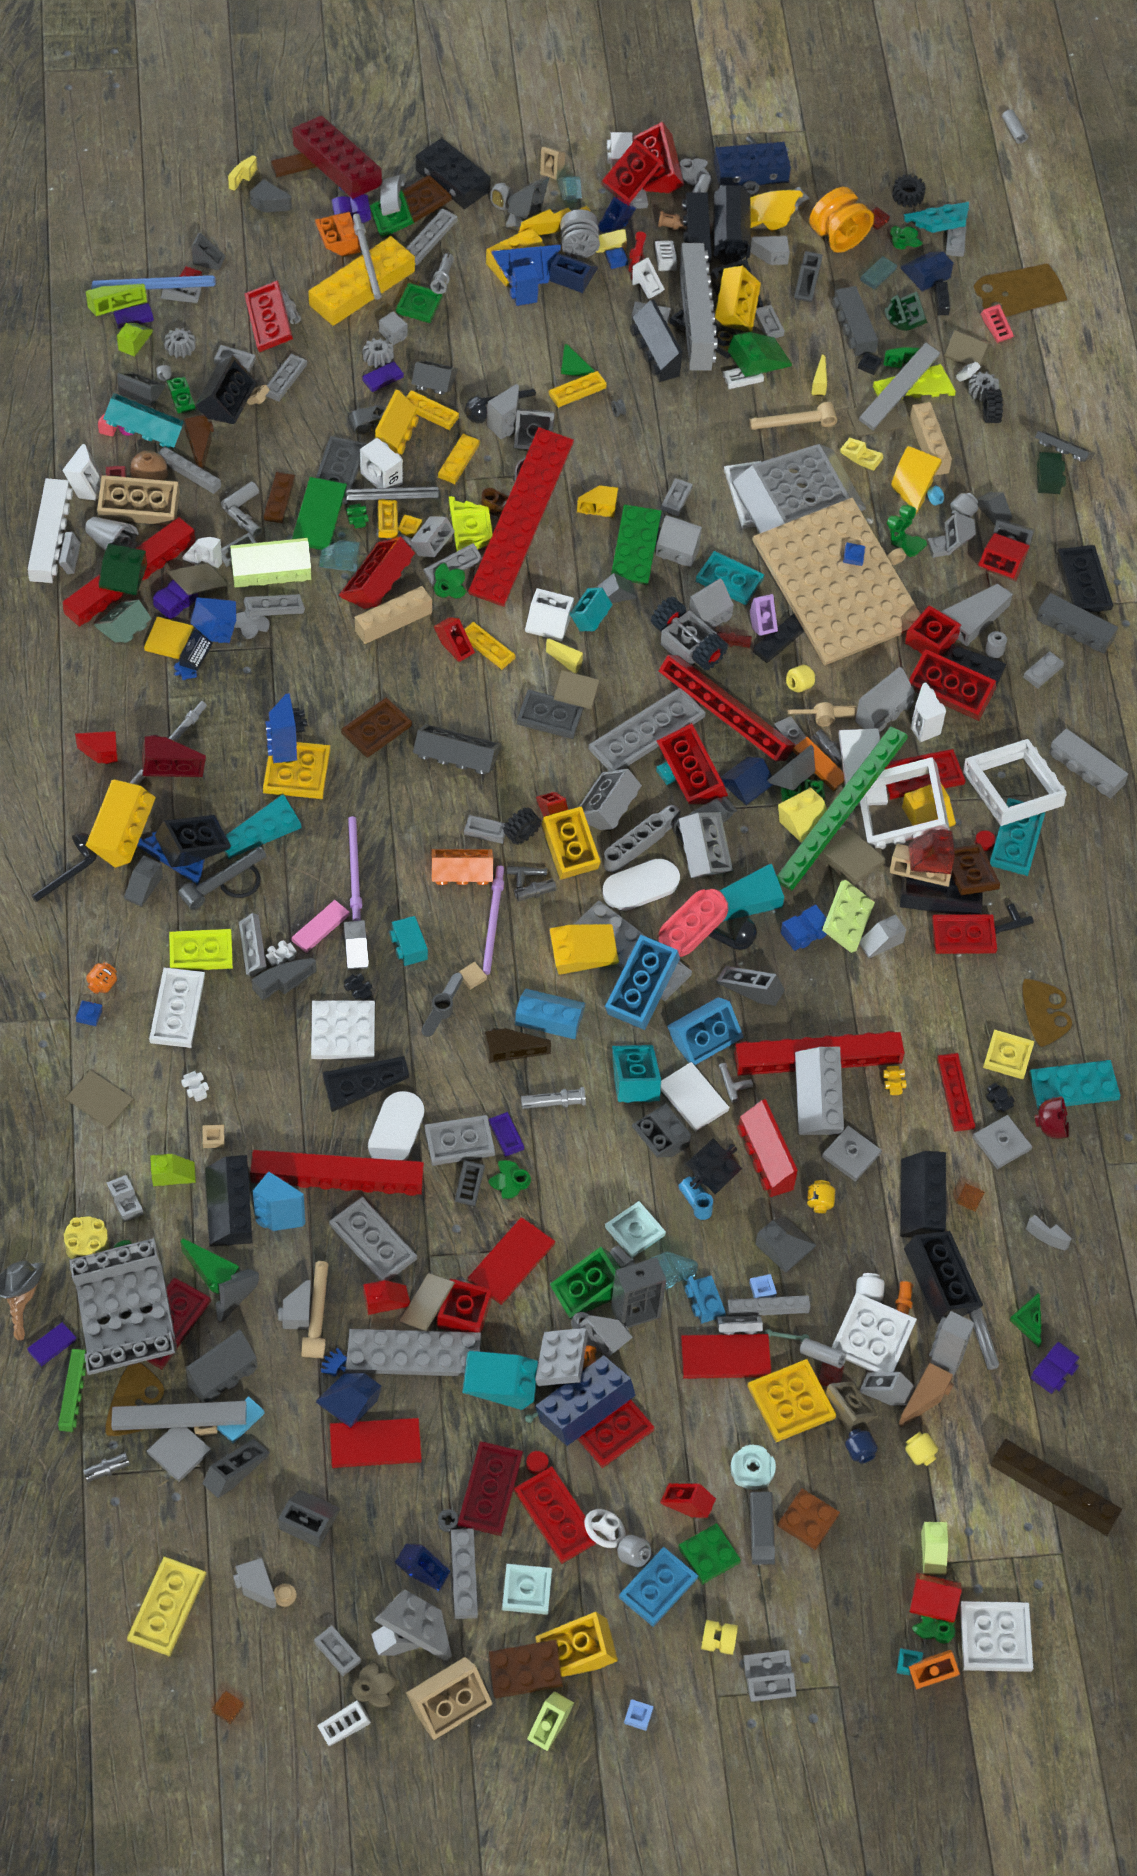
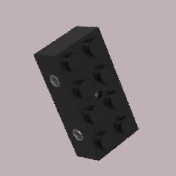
M440 138L416 155V171L424 177L430 175L452 196V200L463 209H466L490 192L491 176L443 138Z

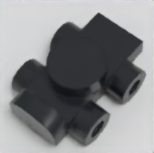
M299 707L292 708L296 733L305 732L304 727L308 726L307 719H302V717H305L304 709L299 710Z
M360 973L357 976L352 974L344 980V988L347 992L352 990V996L355 1000L360 998L362 1001H366L372 996L370 990L373 986L368 981L363 984L362 981L365 979Z
M996 1082L987 1088L989 1093L986 1094V1099L989 1102L995 1100L996 1103L993 1104V1108L996 1112L999 1110L1005 1112L1014 1107L1013 1103L1015 1100L1012 1095L1008 1096L1007 1088L1004 1085L1000 1086Z

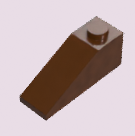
M205 415L184 419V425L196 465L204 470L212 441L211 432H214L212 421H208Z

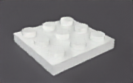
M312 1001L311 1059H374L375 1001Z
M856 1293L832 1348L845 1352L847 1361L869 1371L894 1372L917 1319Z
M960 1602L963 1670L1032 1672L1033 1658L1029 1603Z

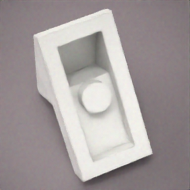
M648 257L633 265V285L640 283L648 299L665 290Z

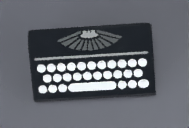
M194 630L180 654V666L198 671L213 642Z

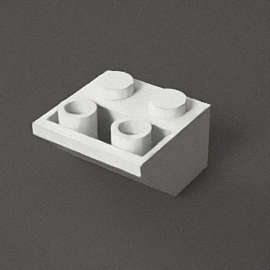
M82 444L62 471L78 498L96 500L99 497L102 474L86 445Z
M537 588L531 602L525 632L563 641L571 619L570 613L573 610L574 598Z
M924 683L920 690L911 724V729L920 742L941 734L946 714L944 705L938 701L934 690L930 689L927 683Z

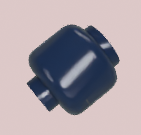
M853 1430L849 1433V1438L845 1442L848 1453L855 1462L863 1464L876 1457L875 1453L878 1450V1446L869 1431Z

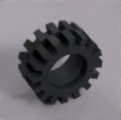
M906 174L903 177L899 176L893 186L892 197L894 201H898V205L903 204V207L909 205V208H912V205L916 207L918 204H921L926 189L925 183L922 182L921 178L917 179L918 176L916 175L912 177V174H909L908 177ZM905 189H909V190H912V191H914V192L909 193V192H906V191H904V190H905Z
M987 389L984 391L982 403L984 422L1001 423L1003 417L1002 392L1000 389Z
M525 807L523 810H518L517 814L514 813L512 818L509 817V822L504 824L503 832L513 844L519 845V843H524V840L528 841L530 836L533 837L534 832L539 830L538 828L542 822L532 809Z

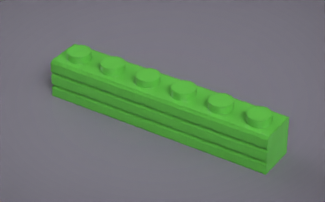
M72 1349L58 1423L59 1431L73 1432L74 1427H77L76 1414H79L80 1409L78 1402H81L82 1399L80 1390L84 1387L83 1376H86L84 1355L86 1350Z

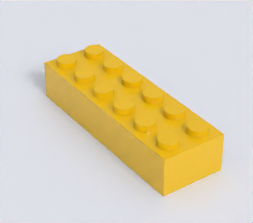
M391 236L369 250L381 294L415 272V256ZM363 255L309 290V306L332 326L374 299Z

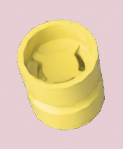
M706 1620L701 1649L713 1652L719 1649L720 1653L733 1655L738 1625L725 1623L723 1626H720L719 1622ZM714 1634H721L720 1641L714 1639Z

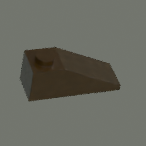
M493 1028L485 1031V1046L489 1063L551 1054V1040L506 1028Z

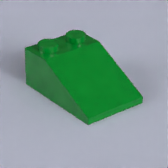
M752 332L734 335L728 352L745 377L792 366L791 361L774 337Z
M599 1247L549 1285L569 1318L572 1319L579 1312L586 1313L612 1301L615 1270L620 1269L609 1251Z

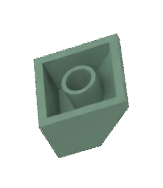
M140 600L121 601L99 619L94 626L115 643H127L133 639L134 633L145 629L147 622L152 618Z

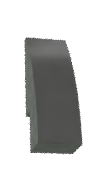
M805 251L794 299L812 302L823 254Z
M314 958L301 959L275 966L253 978L252 989L262 1000H265L277 990H280L285 995L316 972V960Z

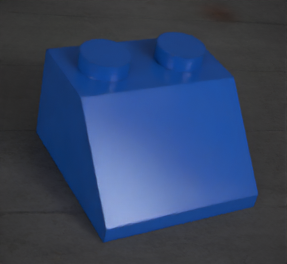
M197 597L190 620L191 625L210 641L230 643L236 623V601Z

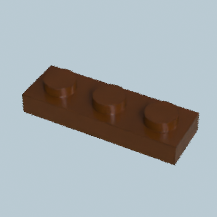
M276 472L264 513V521L283 524L295 475Z

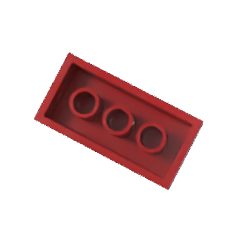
M927 649L924 650L909 679L916 693L919 694L922 685L927 683L930 689L934 690L936 698L940 703L977 721H980L996 689L995 680Z

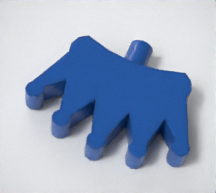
M180 661L174 665V669L177 671L174 672L175 676L181 675L182 680L197 677L196 670L180 666Z
M336 1348L338 1354L330 1352L332 1358L324 1357L328 1363L322 1362V1366L326 1369L321 1368V1373L337 1376L339 1370L346 1371V1367L343 1365L346 1364L347 1357L342 1354L339 1348Z

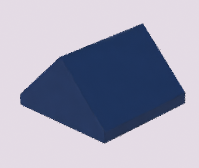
M747 757L720 777L724 786L745 805H748L774 785L768 782L772 775L763 758Z

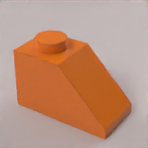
M951 1650L930 1656L909 1666L916 1689L960 1675Z

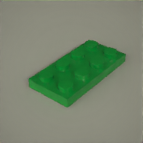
M624 504L611 575L615 573L630 580L632 583L649 584L662 514L661 510Z

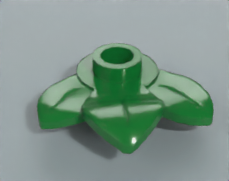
M893 226L890 230L893 246L897 249L903 250L907 246L919 247L923 244L921 240L917 239L918 231L913 227L901 229L898 226Z
M442 563L436 569L434 592L438 597L446 598L450 596L458 599L467 593L466 589L461 586L465 580L464 570L453 569L450 571L445 563ZM441 585H444L446 587V590H443L441 588Z
M501 1160L498 1161L500 1173L488 1180L492 1188L502 1191V1198L511 1199L516 1197L520 1190L529 1187L531 1176L526 1170L519 1169L515 1162ZM523 1179L524 1182H517V1180Z
M922 1615V1622L912 1627V1630L921 1638H935L936 1641L943 1644L949 1643L955 1636V1628L953 1626L955 1622L952 1623Z

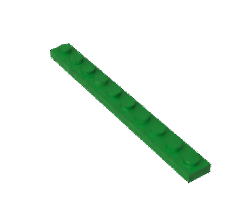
M890 726L779 872L777 878L781 886L793 891L908 739L906 733Z

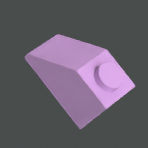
M773 594L753 599L750 609L752 629L759 636L778 631Z

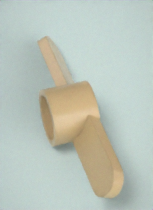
M823 702L817 704L814 709L788 710V714L815 715L818 726H829L835 722V718H856L858 707L833 706L831 703Z

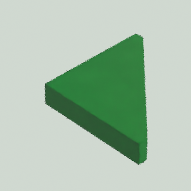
M568 344L564 345L561 374L586 376L595 372Z
M1039 1293L1010 1317V1321L1038 1348L1042 1344Z

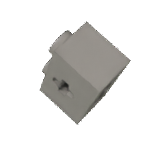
M430 516L410 540V543L418 556L435 557L455 531L447 517Z

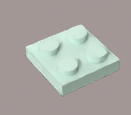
M640 1201L605 1224L607 1231L630 1258L635 1257L666 1234V1231Z
M507 1564L502 1610L548 1615L552 1568Z

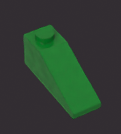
M184 1238L180 1241L183 1254L213 1293L219 1295V1284L231 1280V1275L240 1272L238 1265Z

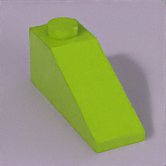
M144 284L102 286L85 291L88 308L95 316L147 302Z

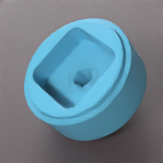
M933 486L928 489L927 494L931 504L934 506L942 504L944 501L942 489L939 486Z

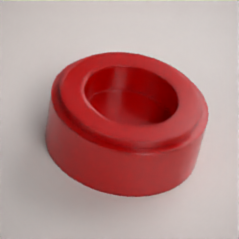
M980 831L976 835L975 845L981 844L984 851H989L995 845V835L990 831Z
M533 1451L527 1456L526 1467L530 1473L537 1475L548 1468L549 1460L545 1453Z

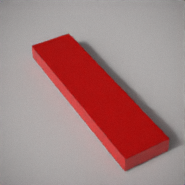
M958 1053L938 1055L937 1062L953 1131L975 1129V1122Z

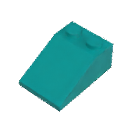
M612 1046L615 1090L618 1102L660 1101L661 1076L654 1046Z
M468 1351L463 1393L523 1410L534 1402L538 1361L520 1355Z

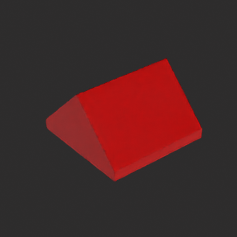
M916 1573L909 1613L954 1623L962 1591L961 1583Z

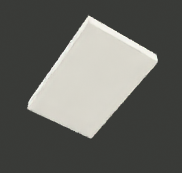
M692 1062L661 1081V1091L695 1132L729 1111V1106Z

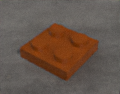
M801 1489L778 1522V1527L816 1550L838 1518L840 1512L806 1490Z

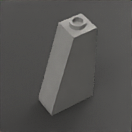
M996 584L941 611V613L961 624L958 640L968 646L1010 606L1013 594L1008 589Z

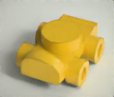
M888 1066L886 1070H883V1078H888V1081L884 1082V1087L889 1089L890 1095H901L903 1092L902 1088H906V1080H901V1077H905V1070L899 1069V1066Z

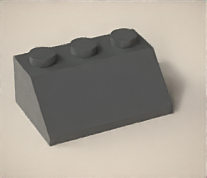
M241 1330L235 1332L186 1367L188 1386L202 1403L215 1401L223 1391L236 1386L241 1378L250 1376L258 1367L257 1357Z

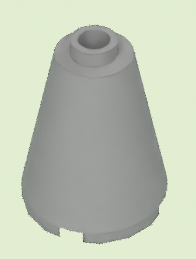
M92 517L86 522V533L105 551L108 543L134 549L137 546L138 542L135 539L138 536V530L129 523L99 517Z

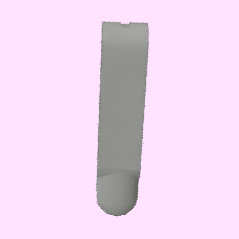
M675 805L667 806L661 812L649 816L608 847L604 853L603 866L605 870L611 873L619 871L660 840L668 830L674 827V822L678 821L681 810Z

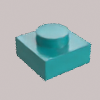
M667 762L656 767V772L666 785L677 781Z
M900 1648L896 1673L911 1676L909 1666L921 1661L923 1652Z

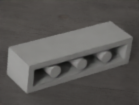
M1067 728L1052 741L1049 754L1055 760H1059L1067 766L1070 771L1082 777L1086 783H1090L1098 789L1101 794L1111 799L1125 785L1128 777L1126 771Z
M950 1311L947 1318L943 1316L932 1344L933 1348L929 1354L932 1357L931 1364L953 1374L954 1377L963 1360L975 1323Z

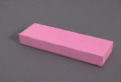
M334 900L292 937V942L305 953L309 952L349 916V911Z

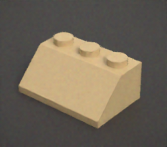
M466 1657L406 1692L414 1712L433 1740L493 1704L476 1666Z

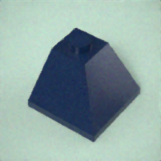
M365 1373L343 1374L316 1400V1403L351 1428L378 1401L382 1386Z

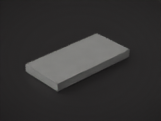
M363 1197L329 1221V1225L380 1281H389L417 1260V1255Z

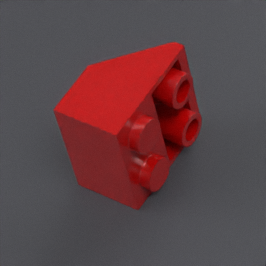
M994 533L984 549L978 566L982 570L1016 582L1030 545Z

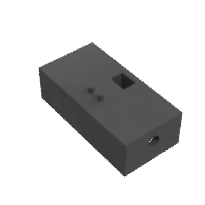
M657 1257L615 1270L611 1310L615 1319L619 1320L627 1328L661 1318L666 1277ZM633 1307H637L639 1312L633 1313Z

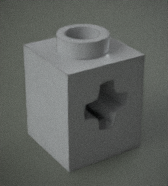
M391 312L379 320V333L391 344L395 345L408 336V324L397 314Z

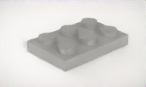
M487 1115L424 1125L432 1166L495 1156Z
M586 1328L544 1332L535 1379L537 1386L580 1382L588 1339Z

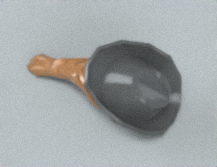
M19 1261L11 1264L0 1274V1297L6 1298L10 1305V1314L14 1323V1337L17 1340H24L23 1311L25 1305L32 1299L37 1285H39V1280L45 1269V1263L30 1264L28 1261Z

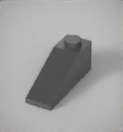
M725 966L716 980L719 985L753 1001L776 1006L785 991L776 974Z
M252 1439L212 1464L202 1484L217 1498H220L237 1486L269 1456L270 1452L255 1439Z

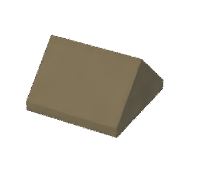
M954 330L944 357L965 366L974 362H978L981 366L993 344L963 331Z
M562 670L554 700L592 709L601 690L600 680Z
M852 1381L834 1383L827 1387L826 1396L836 1416L849 1433L859 1429L878 1416Z

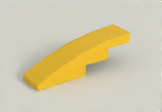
M587 206L580 208L582 210L590 211V209ZM565 208L554 214L551 209H548L521 222L518 233L531 227L538 235L560 232L561 219L571 210Z

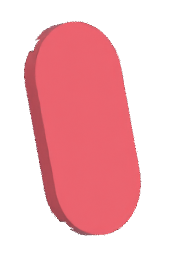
M716 889L697 891L662 925L659 931V942L677 949L680 957L688 955L726 918L728 913L726 898Z

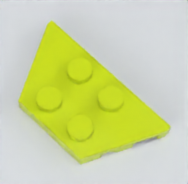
M449 497L452 527L455 531L453 534L456 552L473 543L477 550L488 545L493 535L489 507L475 505L469 501L462 503L455 501V497Z

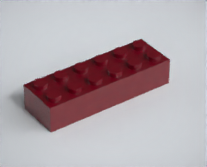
M322 115L292 128L293 146L352 199L381 187L382 168Z

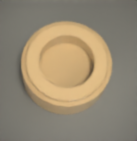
M898 548L890 552L887 557L892 565H896L905 559L906 553L902 548Z

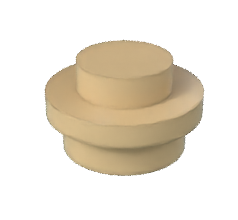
M290 1584L277 1586L274 1590L276 1603L283 1607L292 1605L296 1600L295 1588Z

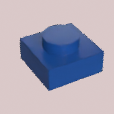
M622 247L605 251V257L611 269L628 265V258Z
M846 543L843 563L862 566L865 546Z
M82 1000L76 1016V1022L97 1026L103 1010L102 1005Z

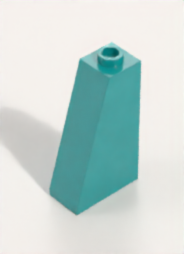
M772 864L720 890L728 903V913L723 921L783 908L784 894Z

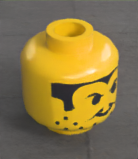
M814 1181V1184L808 1187L807 1205L813 1208L816 1213H826V1210L834 1207L835 1188L828 1181Z

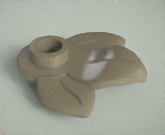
M377 1664L367 1665L360 1671L359 1679L353 1685L354 1697L361 1702L369 1701L375 1707L389 1706L391 1701L387 1693L394 1688L396 1679L390 1674H379ZM361 1687L366 1688L368 1691H363Z

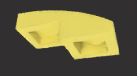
M253 155L245 159L228 175L229 189L235 191L243 179L250 181L257 170L256 156Z
M849 438L840 449V452L847 458L873 471L883 460V453L866 448L865 442Z

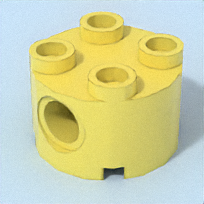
M88 1216L75 1217L70 1221L64 1233L68 1257L74 1259L109 1250L108 1233L102 1220Z

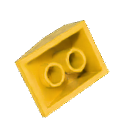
M612 924L565 925L549 928L555 964L559 975L619 964Z
M597 1612L535 1636L537 1643L557 1640L562 1677L597 1670L618 1661L608 1620Z

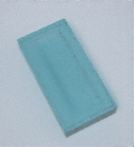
M881 257L861 276L860 281L875 290L897 269V265L885 257Z

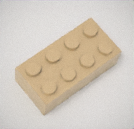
M102 475L97 508L99 518L114 521L168 525L177 519L180 495L179 484L175 481Z

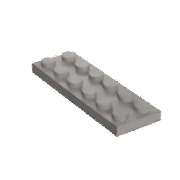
M678 688L589 744L588 749L608 771L622 770L659 747L657 740L691 723H697L705 717L706 712L685 691Z
M597 901L573 924H612L619 964L617 965L624 969L640 935L645 936L601 901ZM678 962L661 996V999L664 1001L692 975V971L681 962Z
M350 1329L346 1372L465 1376L467 1352H480L481 1333Z

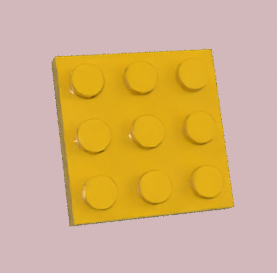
M296 742V761L273 763L272 756H268L263 793L323 799L331 750L330 745Z
M808 1359L748 1382L747 1387L775 1442L836 1418V1413Z

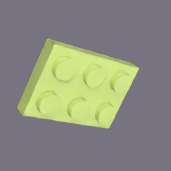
M847 880L841 881L822 931L849 952L857 951L875 902Z

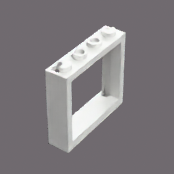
M1029 739L965 759L963 773L1000 826L1064 806L1067 796L1065 787L1060 784L1056 774L1049 769L1046 760L1042 759L1037 748L1031 744ZM1024 758L1049 795L1008 807L983 771Z
M933 757L885 769L871 788L930 774L938 820L874 836L867 795L865 794L860 801L867 842L874 849H884L892 844H904L912 839L921 840L925 836L932 834L940 835V832L950 830L938 767Z

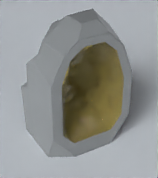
M498 183L493 187L490 193V200L494 207L500 210H507L509 208L508 200L512 195L511 187L506 185V183Z

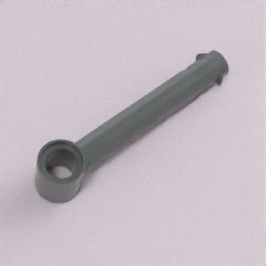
M258 847L195 887L193 883L184 885L179 890L178 895L191 910H196L205 902L204 896L267 857L262 847Z

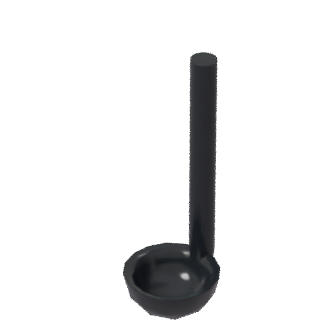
M535 389L519 391V399L536 395ZM474 396L469 399L464 410L466 417L473 423H483L487 417L486 405H488V401L496 396L485 398Z
M86 833L72 835L74 844L85 859L33 894L32 898L35 902L41 900L96 860L97 854L86 846L90 835Z
M748 918L741 927L736 941L715 930L708 936L733 949L744 950L755 941L757 928L755 923Z

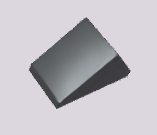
M197 234L192 245L193 264L219 270L226 256L203 234Z
M988 492L977 498L978 507L994 525H996L998 519L1012 520V514L1004 493Z
M615 573L595 587L603 588L611 603L636 599L632 582Z

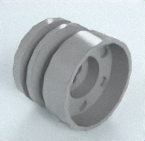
M582 209L566 213L560 222L563 251L568 256L574 258H587L594 255L600 246L597 217L594 213Z

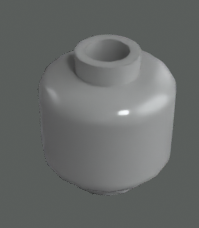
M969 492L960 493L950 504L951 515L959 513L971 518L978 510V500Z
M627 1535L617 1546L618 1557L625 1564L642 1567L651 1556L650 1544L641 1537Z

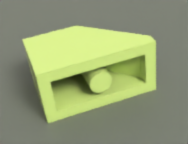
M924 1522L921 1531L923 1574L946 1575L948 1556L947 1522Z
M554 1691L545 1700L527 1739L548 1751L566 1722L574 1702Z

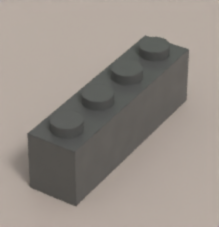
M857 287L836 289L834 298H832V305L837 310L839 322H842L843 333L848 337L849 348L853 349L855 356L864 355L866 352L875 353L878 339Z
M1052 593L1048 595L1039 608L1037 620L1042 624L1048 625L1103 654L1106 653L1114 641L1118 630L1117 626Z

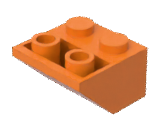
M350 212L315 219L326 249L343 257L360 253V242L355 234V224Z

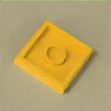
M157 617L144 649L148 652L180 660V654L192 635L194 626Z

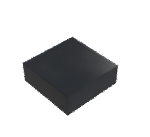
M866 352L858 364V369L875 375L883 359Z

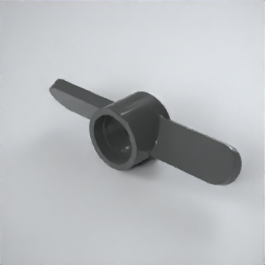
M461 973L452 975L443 993L434 996L432 1011L421 1029L425 1037L432 1036L441 1020L447 1019L452 1015L453 997L464 979ZM440 1003H445L449 1005V1007L446 1009H439L436 1007V1005Z

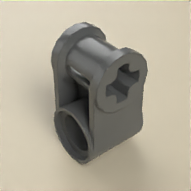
M375 405L354 410L350 414V418L357 434H365L375 431L386 408L382 405Z

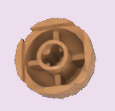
M142 451L132 459L130 464L131 478L165 480L168 477L167 463L163 456L156 451Z

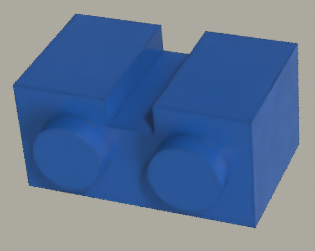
M534 264L513 268V275L510 276L512 288L509 291L510 297L515 300L516 306L537 303L539 277Z
M814 905L803 911L802 915L794 916L782 923L781 935L794 951L799 948H805L812 941L822 939L827 935L822 931L826 917L817 905Z

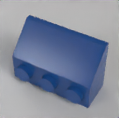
M289 693L285 694L269 712V721H265L268 756H272L273 763L297 760L296 725Z

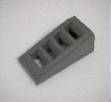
M464 1160L454 1202L476 1206L485 1165ZM467 1170L477 1172L479 1174L478 1176L467 1174L466 1172ZM465 1178L477 1180V1182L475 1184L471 1182H466L464 1180ZM463 1185H464V1186H468V1187L475 1188V1190H474V1191H470V1190H465V1189H462V1188H463ZM461 1193L472 1195L473 1199L460 1197Z

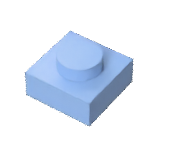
M771 1274L750 1278L749 1283L754 1298L776 1297L777 1292Z
M631 1699L624 1724L646 1731L653 1706Z

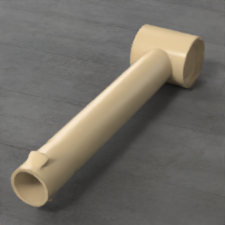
M824 402L815 411L755 417L749 419L750 430L821 421L823 427H831L837 423V416L833 404Z
M325 1261L315 1263L308 1337H303L301 1357L324 1359L325 1339L321 1338L328 1274V1263Z

